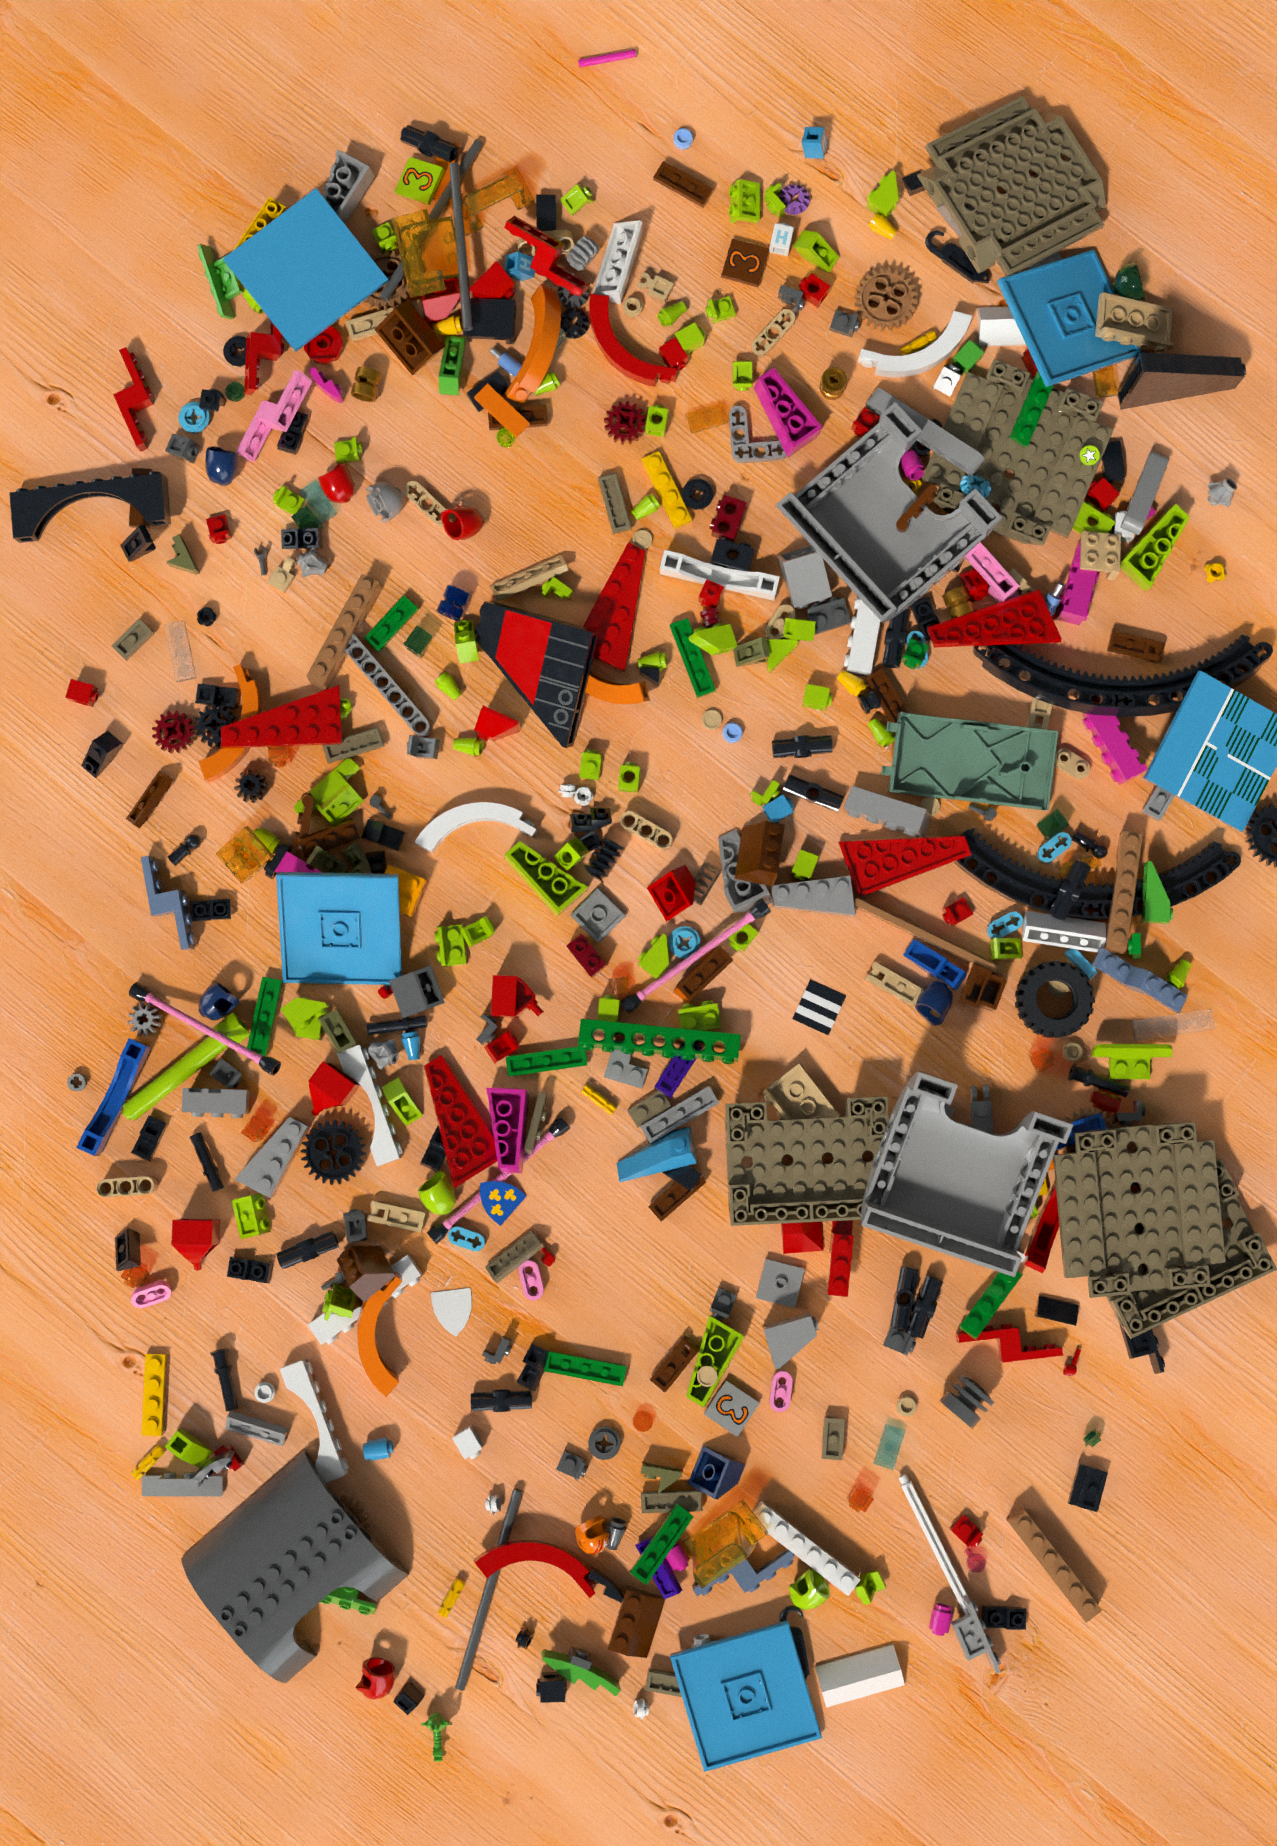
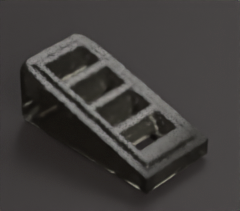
M706 860L694 878L695 884L698 882L707 888L705 891L695 885V890L703 895L701 898L694 894V902L699 905L703 904L722 871ZM706 868L715 873L714 877L706 873L704 869ZM702 875L711 881L710 884L700 879V876Z

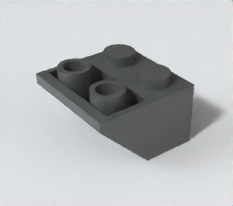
M432 966L389 980L402 1018L445 1003Z

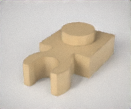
M642 272L641 277L647 281L645 283L638 281L637 287L649 289V296L666 302L673 288V283L657 275L653 280L649 274Z

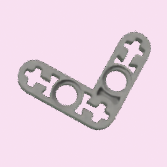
M742 406L731 408L729 411L731 453L735 462L742 464L781 461L787 457L785 451H782V455H778V452H771V456H768V447H771V451L777 450L779 446L784 450L780 441L749 443L746 410ZM736 411L743 415L740 416V425H736V417L732 416L735 415ZM736 430H742L745 436L742 439H736L733 434ZM761 447L765 450L766 454L763 457H758L755 455V449ZM749 448H752V458H749V454H743V458H739L737 454L735 455L739 449H742L743 453H748Z

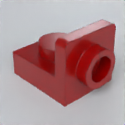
M864 407L857 420L853 422L851 429L854 430L853 433L862 438L879 423L880 417Z
M225 514L206 519L209 539L212 543L223 544L228 539H232Z
M975 568L959 575L960 581L963 586H966L970 595L969 601H979L988 596L987 583Z
M964 897L942 909L944 921L947 924H951L952 927L973 915Z
M231 1444L226 1448L222 1445L213 1453L216 1456L225 1451L233 1450L235 1452L232 1457L233 1463L229 1469H233L235 1472L244 1465V1462Z
M964 1514L950 1527V1530L969 1549L972 1546H978L983 1539V1532Z

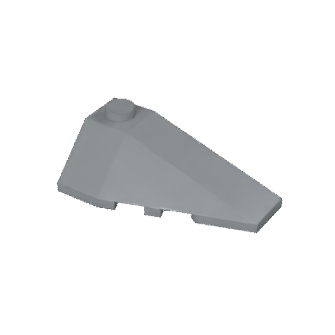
M737 830L719 837L724 891L733 911H750L754 904L761 899L767 905L772 903L770 893L765 885L734 879L740 844V836Z

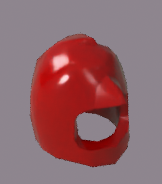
M340 463L333 471L318 477L320 487L330 501L340 504L348 503L354 495L355 483L346 463Z
M457 505V508H450L441 513V522L444 530L452 540L469 539L476 535L483 527V517L473 507ZM450 513L457 516L454 522H449Z
M377 1657L363 1661L362 1678L355 1688L371 1700L381 1699L388 1695L395 1682V1666L390 1661Z

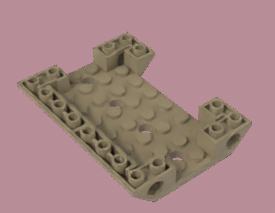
M888 1096L847 1098L845 1117L767 1120L766 1102L725 1104L728 1204L731 1226L861 1220V1210L867 1181L889 1122ZM865 1151H871L873 1158L865 1162L862 1159V1154ZM827 1152L833 1155V1160L828 1164L822 1161L823 1154ZM786 1154L793 1157L790 1165L782 1164V1157ZM745 1156H749L753 1160L750 1167H744L741 1164Z
M1222 1159L1216 1160L1221 1218H1229L1232 1222V1226L1229 1229H1225L1222 1226L1225 1263L1205 1264L1209 1266L1210 1286L1174 1290L1159 1288L1130 1291L1131 1294L1106 1296L1117 1320L1130 1339L1277 1270L1259 1232H1254L1237 1199V1196L1240 1194ZM1137 1223L1134 1226L1136 1234H1140L1143 1231L1142 1223ZM1145 1263L1140 1264L1138 1267L1139 1274L1143 1275L1147 1271Z

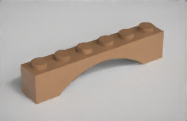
M361 574L306 675L310 683L324 690L330 687L349 641L382 591L378 581Z
M1123 831L1119 836L1114 891L1104 949L1111 953L1123 955L1127 950L1143 834Z
M1022 1507L1006 1519L1086 1623L1102 1611Z

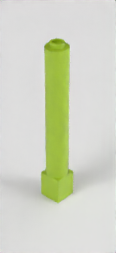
M233 1012L214 1027L217 1032L238 1042V1044L250 1035L244 1022ZM209 1036L122 1105L124 1109L122 1113L128 1120H137L228 1046Z

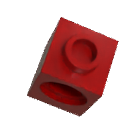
M813 273L808 278L804 277L799 284L800 291L803 292V298L817 308L827 297L831 287ZM813 286L816 287L818 291L811 292L808 288Z
M676 337L659 347V355L667 367L677 368V371L686 367L688 356Z
M1103 477L1099 482L1095 480L1090 485V491L1086 496L1101 512H1104L1118 498L1120 493Z
M70 679L65 698L71 702L93 707V704L98 700L99 692L97 691L98 688L92 684Z

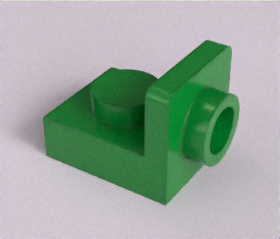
M910 638L901 662H904V665L910 669H919L929 646Z

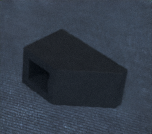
M106 731L92 741L81 766L93 777L97 778L117 756L122 742L109 731Z

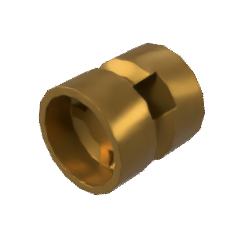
M358 367L355 374L357 382L353 383L351 396L361 401L375 402L378 392L376 387L380 384L381 373L368 367Z
M831 367L823 372L820 392L824 398L836 400L843 395L847 377L842 369Z
M966 586L955 588L942 595L946 607H951L949 610L951 619L976 611L973 603L967 601L970 595Z

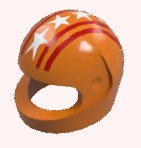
M602 1515L586 1521L575 1529L579 1548L588 1554L602 1552L609 1543L610 1536L609 1532L604 1529L605 1518Z

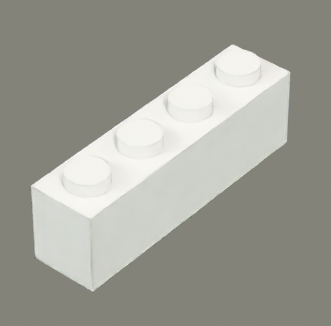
M856 597L854 609H857L856 617L852 616L850 628H853L854 631L853 636L849 635L847 647L850 648V653L845 655L844 666L847 667L846 672L869 676L873 665L880 620L860 598Z
M1026 911L1022 925V941L1099 952L1100 948H1104L1106 941V923L1066 917L1065 921L1052 917L1050 914Z

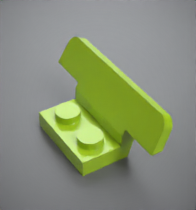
M344 760L309 791L314 799L312 811L317 808L332 825L340 823L364 802L347 783V780L361 769L353 760ZM301 799L294 805V810L297 814L303 812L304 805Z
M1097 1044L1092 1050V1057H1108L1109 1079H1150V1059L1152 1057H1172L1173 1049L1170 1044Z

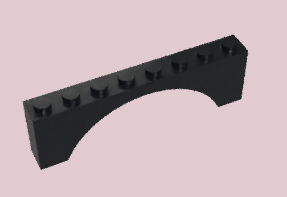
M157 471L149 472V475L143 476L141 474H131L127 478L114 476L111 477V480L93 479L92 482L88 483L75 481L72 485L60 483L49 488L37 486L33 490L20 488L16 492H9L13 539L19 543L39 541L46 525L58 512L76 501L92 497H109L124 501L135 507L151 526L171 524L168 480L162 473Z

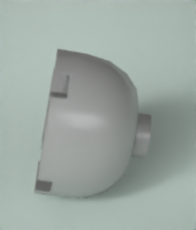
M377 482L366 488V491H369V495L366 496L369 506L376 516L380 514L382 522H388L400 513L403 494L399 488H396L389 482Z

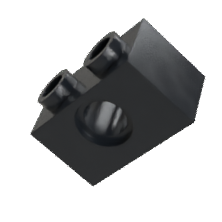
M728 538L716 540L710 564L734 570H750L755 548H751L752 546L747 543H740V545L732 543L733 541ZM734 551L738 554V557L730 559L728 553Z
M542 1672L541 1678H538L536 1683V1696H540V1703L565 1702L567 1679L558 1672Z

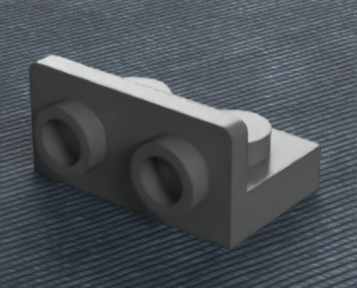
M834 597L829 599L826 604L815 603L809 606L810 609L807 610L806 615L808 620L816 622L815 635L851 624L845 605V598Z

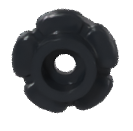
M209 607L202 608L197 613V621L200 625L208 627L216 620L215 612Z
M528 1629L518 1633L515 1641L518 1643V1648L527 1649L530 1645L533 1634L528 1632Z

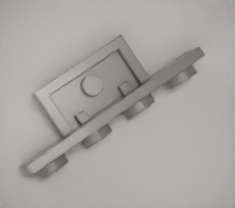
M174 1472L164 1473V1475L142 1476V1496L221 1497L223 1495V1476L211 1475L207 1480L203 1478L198 1484L193 1479L194 1472L184 1473V1475H176Z
M964 1595L962 1598L969 1614L951 1622L963 1653L968 1661L986 1653L991 1667L998 1674L1001 1672L998 1666L1001 1662L996 1652L993 1653L991 1650L993 1643L989 1635H985L983 1631L986 1629L982 1618H978L976 1614L979 1611L973 1599L970 1600Z

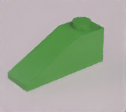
M446 336V347L443 349L438 376L439 394L459 396L465 337Z
M1147 861L1144 863L1141 923H1170V920L1173 918V908H1170V900L1152 861Z

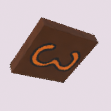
M732 239L721 277L758 288L769 249Z

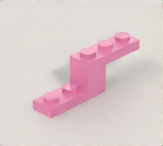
M295 370L278 404L263 400L236 452L248 461L254 462L271 428L287 432L312 380L301 371Z
M981 542L964 556L990 585L988 593L997 603L1020 596L1016 592L1020 586Z

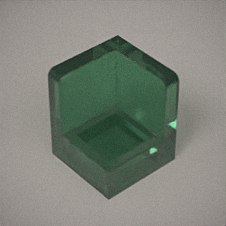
M307 505L291 516L299 529L324 528Z
M416 625L403 645L407 650L422 659L426 653L424 649L433 637Z
M1056 809L1039 822L1036 827L1048 841L1070 824L1060 811Z

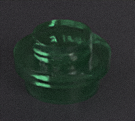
M232 382L226 387L225 393L229 400L238 402L244 398V387L241 383Z
M1096 1429L1083 1438L1084 1445L1086 1447L1088 1445L1094 1447L1101 1441L1099 1438L1102 1435L1101 1432L1098 1433Z

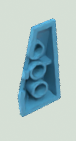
M691 1127L671 1131L618 1162L619 1181L624 1182L696 1164L697 1160Z

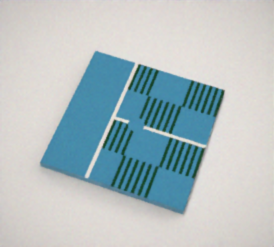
M1198 671L1143 778L1234 829L1243 832L1277 767V714L1208 674Z

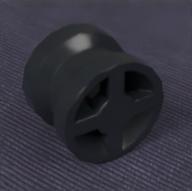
M873 690L868 691L865 696L860 695L857 697L866 715L872 709L881 707Z

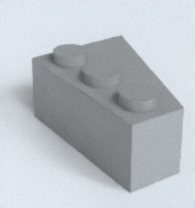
M183 1088L182 1112H191V1116L203 1117L204 1113H211V1117H223L224 1113L231 1114V1118H243V1114H249L250 1090Z

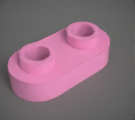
M527 1260L519 1266V1276L523 1292L529 1300H538L544 1293L540 1270L536 1262ZM526 1267H532L533 1272L531 1274L526 1273ZM536 1286L538 1289L537 1293H532L530 1288Z
M159 1280L138 1287L131 1294V1302L137 1308H145L160 1303L170 1297L171 1286L168 1282Z
M778 1371L772 1378L769 1402L771 1408L776 1412H783L790 1405L793 1380L786 1371ZM780 1377L786 1379L784 1384H779L778 1380ZM778 1397L783 1399V1403L780 1405L776 1403Z

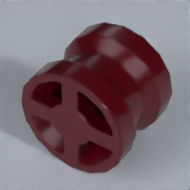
M710 608L700 612V617L704 621L703 627L709 629L715 624L722 623L718 617L719 608Z

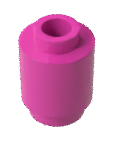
M907 451L900 464L906 477L913 481L918 480L924 475V466L916 451Z
M676 1542L666 1556V1560L673 1570L678 1569L680 1572L689 1566L688 1561L690 1558L680 1542Z
M936 1603L935 1608L932 1609L929 1628L932 1629L933 1634L944 1636V1633H949L953 1615L951 1606Z

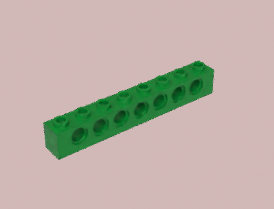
M581 1019L578 1046H581L584 1050L601 1048L604 1052L621 1050L623 1054L641 1052L643 1056L661 1054L663 1058L681 1056L683 1060L701 1058L703 1062L721 1060L723 1064H734V1062H738L741 1034ZM601 1032L605 1037L603 1040L598 1041L594 1038V1035ZM617 1034L625 1037L624 1041L620 1043L616 1042L613 1038ZM641 1036L645 1042L638 1045L633 1040L635 1037ZM661 1038L665 1044L658 1047L653 1042L655 1039ZM677 1040H681L684 1042L685 1046L683 1048L678 1049L674 1046L673 1043ZM701 1042L705 1048L699 1051L693 1045ZM721 1044L725 1050L719 1053L713 1047Z

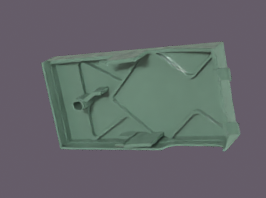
M904 712L897 714V723L887 722L886 731L895 732L891 767L882 766L881 775L890 776L888 792L1035 810H1049L1058 731Z

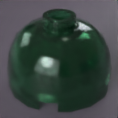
M1137 262L1122 266L1116 274V282L1112 283L1114 293H1119L1121 297L1145 300Z

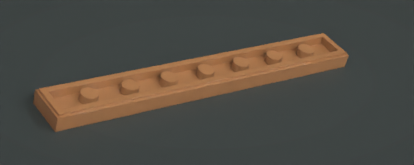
M857 898L854 902L855 908L966 962L993 971V975H998L1001 970L1000 966L860 898Z

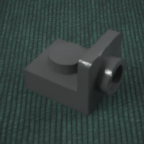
M781 285L778 298L786 304L794 303L793 313L796 316L798 310L802 311L805 299H802L803 292Z
M836 310L829 331L852 337L853 331H858L861 322L857 320L859 313L855 312L854 315H850Z
M172 433L165 452L184 458L189 463H194L200 450V445L190 438Z
M718 1287L709 1309L710 1312H713L712 1316L723 1320L724 1317L729 1319L737 1294Z
M890 1327L883 1346L907 1356L909 1352H913L916 1342L913 1341L914 1336Z
M564 1450L556 1470L574 1477V1480L578 1481L580 1476L584 1478L588 1466L585 1465L587 1459Z

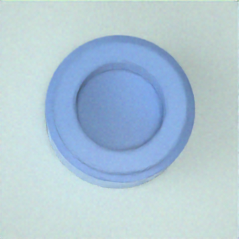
M686 128L678 129L674 134V144L679 149H688L692 145L693 135Z
M729 723L724 727L723 738L727 742L736 743L741 739L742 728L740 725Z

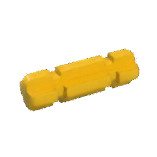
M934 331L926 333L925 336L923 335L914 340L910 345L902 347V355H909L922 350L929 343H934L937 340V335Z
M585 1085L581 1093L590 1097L591 1101L604 1108V1111L612 1115L617 1109L616 1105L612 1102L609 1103L607 1098L594 1091L591 1086Z
M157 1445L151 1451L152 1453H149L138 1464L139 1467H135L131 1472L132 1477L139 1480L144 1475V1472L146 1473L158 1461L157 1458H160L165 1453V1450L160 1445Z
M459 1578L455 1579L452 1585L453 1588H450L443 1601V1605L438 1610V1614L444 1618L448 1617L451 1611L450 1608H453L460 1595V1591L465 1586V1582Z

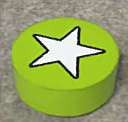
M1086 445L1081 449L1080 460L1083 464L1094 465L1099 460L1100 452L1096 446Z

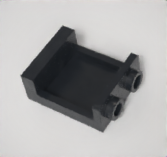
M470 298L473 329L469 331L463 330V335L466 336L467 342H472V339L506 340V344H514L515 300Z

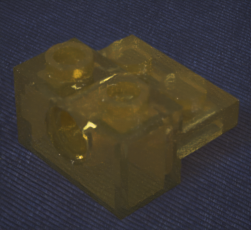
M249 826L244 827L232 840L228 841L215 853L241 884L252 879L274 856Z

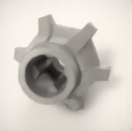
M1226 477L1219 482L1207 484L1209 487L1208 501L1213 506L1218 504L1229 507L1231 505L1232 495L1237 489V485L1232 479Z
M314 547L305 554L301 553L297 564L302 569L303 577L318 574L323 576L328 561L323 560Z
M394 1040L387 1042L374 1041L369 1046L368 1055L376 1061L378 1068L381 1070L387 1065L395 1064L399 1058Z

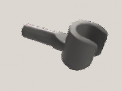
M263 547L264 552L262 554H258L257 548L254 549V553L260 563L261 576L266 575L265 559L268 554L265 547Z
M373 795L370 799V805L378 809L389 820L392 816L380 805L383 799Z
M971 804L968 809L982 815L987 821H992L997 815V812L991 807L986 811Z
M335 1273L336 1280L321 1286L322 1290L324 1291L332 1287L334 1283L341 1284L346 1282L343 1273Z

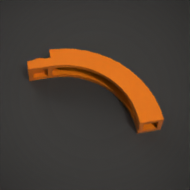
M541 283L530 299L535 314L531 344L522 367L505 392L507 398L522 405L531 391L535 393L540 386L553 358L560 331L561 306L557 291Z
M590 670L585 691L587 694L614 704H636L650 700L645 681L635 684H620L606 680Z
M241 664L233 666L242 694L240 720L262 713L258 683L255 680L248 681L251 680V676L247 668L244 669ZM250 748L220 749L212 756L198 761L204 779L209 783L227 774L245 757Z
M397 1271L394 1272L395 1277L363 1302L357 1325L358 1350L363 1368L373 1385L385 1397L398 1385L399 1375L390 1369L381 1357L375 1341V1327L384 1303L402 1283V1275Z

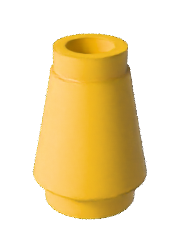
M876 213L868 224L871 231L889 240L897 232L883 214Z
M453 315L433 324L434 332L437 335H458L459 332H463L460 316Z
M845 670L837 677V680L840 681L852 696H860L867 687L863 679Z

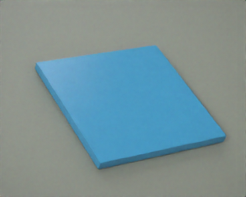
M316 188L223 258L227 266L295 352L388 282V278Z
M1094 249L1000 278L997 281L1046 387L1138 357L1140 353H1143L1138 346L1122 345L1118 341H1104L1102 338L1095 336L1099 295L1103 292L1115 295Z
M277 872L283 983L390 985L389 980L402 976L399 874Z
M788 1620L670 1654L704 1772L822 1738Z

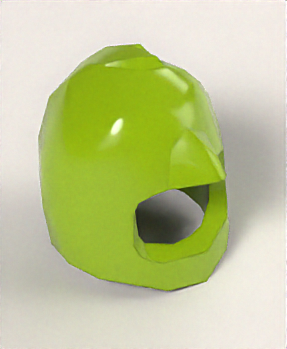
M443 1171L435 1173L432 1178L427 1180L418 1189L421 1202L431 1213L445 1215L453 1210L456 1203L455 1189L452 1188Z
M814 1569L807 1570L795 1583L789 1585V1596L793 1604L803 1610L817 1608L830 1597V1589L827 1582Z

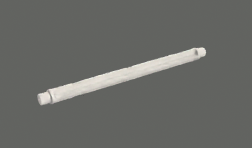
M903 1474L898 1477L901 1482V1488L964 1614L967 1615L969 1613L962 1596L966 1595L968 1598L969 1596L912 1481L909 1480L907 1474Z

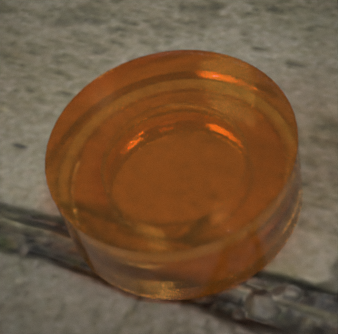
M639 1411L634 1415L633 1426L637 1431L646 1432L652 1427L653 1418L650 1413Z

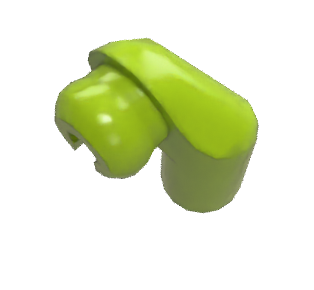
M348 698L340 701L341 719L347 718L352 710L353 704Z

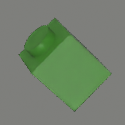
M969 340L954 356L952 363L961 368L960 371L966 375L982 359L983 349L978 343H973Z

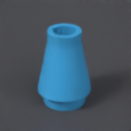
M418 1030L403 1032L401 1040L408 1060L420 1059V1035H418Z

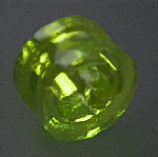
M506 428L500 429L496 436L498 444L504 448L512 446L515 440L514 436ZM503 434H508V437H511V439H507L508 442H503V439L500 437H504Z

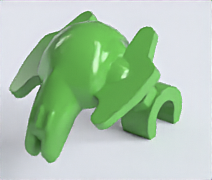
M437 1712L433 1713L426 1722L421 1723V1726H426L431 1731H434V1762L443 1760L441 1730L447 1725H453L452 1722L445 1720L443 1715Z

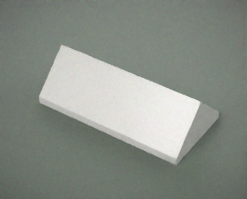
M640 220L614 223L593 294L609 296L610 302L621 305L643 233V226Z
M1009 307L977 308L978 344L981 347L1026 345Z
M893 1644L815 1666L826 1708L905 1685Z

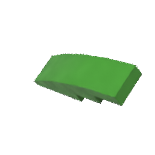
M543 1649L541 1652L542 1660L572 1684L581 1679L593 1690L602 1685L614 1696H617L621 1691L617 1680L593 1665L587 1670L571 1664L569 1655Z

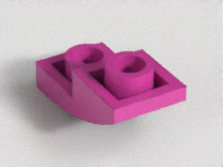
M315 367L308 370L316 385L328 397L338 403L343 402L341 395L344 393L339 384L334 385L332 380L327 381L323 372H318Z

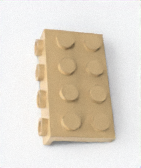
M1103 292L1099 295L1095 336L1102 338L1104 341H1118L1122 345H1135L1139 349L1149 348L1157 353H1166L1174 347V343L1170 341L1173 309Z
M800 1063L764 1090L765 1100L769 1105L773 1104L778 1110L776 1114L780 1119L842 1117Z

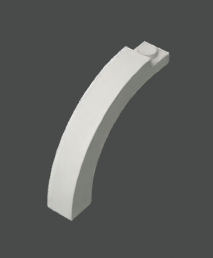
M953 311L951 320L943 334L933 344L919 352L903 356H890L861 349L858 362L867 368L876 367L874 375L883 377H908L926 372L942 363L957 349L967 332L972 316Z
M477 802L464 804L444 812L423 829L415 843L434 854L440 843L450 833L464 825L479 821L504 823L532 838L536 835L537 830L532 822L526 819L524 822L521 821L524 814L515 808L498 803Z

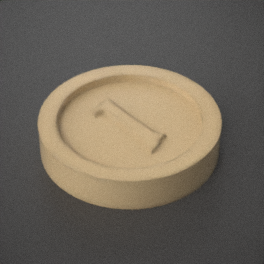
M639 530L633 535V545L643 550L651 546L652 536L648 531Z
M708 710L703 714L702 723L705 728L715 730L721 725L722 718L719 712Z
M925 797L921 801L920 807L927 809L930 816H934L940 809V803L934 797Z
M1050 981L1048 990L1053 996L1061 997L1067 993L1068 986L1059 981Z
M704 1366L697 1373L698 1382L705 1387L714 1385L718 1378L717 1371L711 1366Z

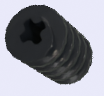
M605 838L602 839L605 846L598 845L597 847L600 853H593L596 859H589L592 866L585 865L584 867L591 876L602 883L604 881L601 879V876H609L605 870L613 869L610 863H617L614 856L621 857L618 850L625 851L616 842Z

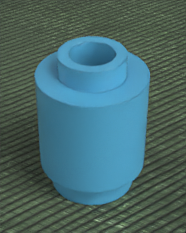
M387 1437L369 1440L363 1444L365 1460L370 1459L374 1461L390 1458L391 1453L394 1452L392 1440L389 1441Z

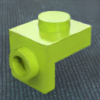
M780 182L769 186L765 191L764 197L768 211L772 215L775 214L778 218L785 214L786 208L777 197L782 190Z
M733 361V387L737 388L738 391H747L748 387H753L752 361Z
M773 780L763 796L752 790L750 793L751 801L758 806L768 804L771 799L775 800L780 793L778 789L780 784Z
M487 916L460 930L469 948L489 939L495 934L494 925L488 920Z
M879 1570L860 1574V1581L855 1587V1592L863 1605L870 1604L875 1592L886 1588Z

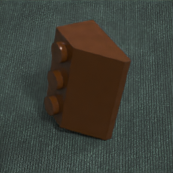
M409 300L397 306L374 329L412 376L446 347Z
M763 821L742 828L734 879L774 886L779 870L784 824Z
M352 1246L348 1250L343 1251L339 1258L336 1259L348 1286L363 1302L368 1300L395 1277L380 1246Z
M627 1585L608 1644V1650L625 1656L647 1658L665 1599L662 1596Z

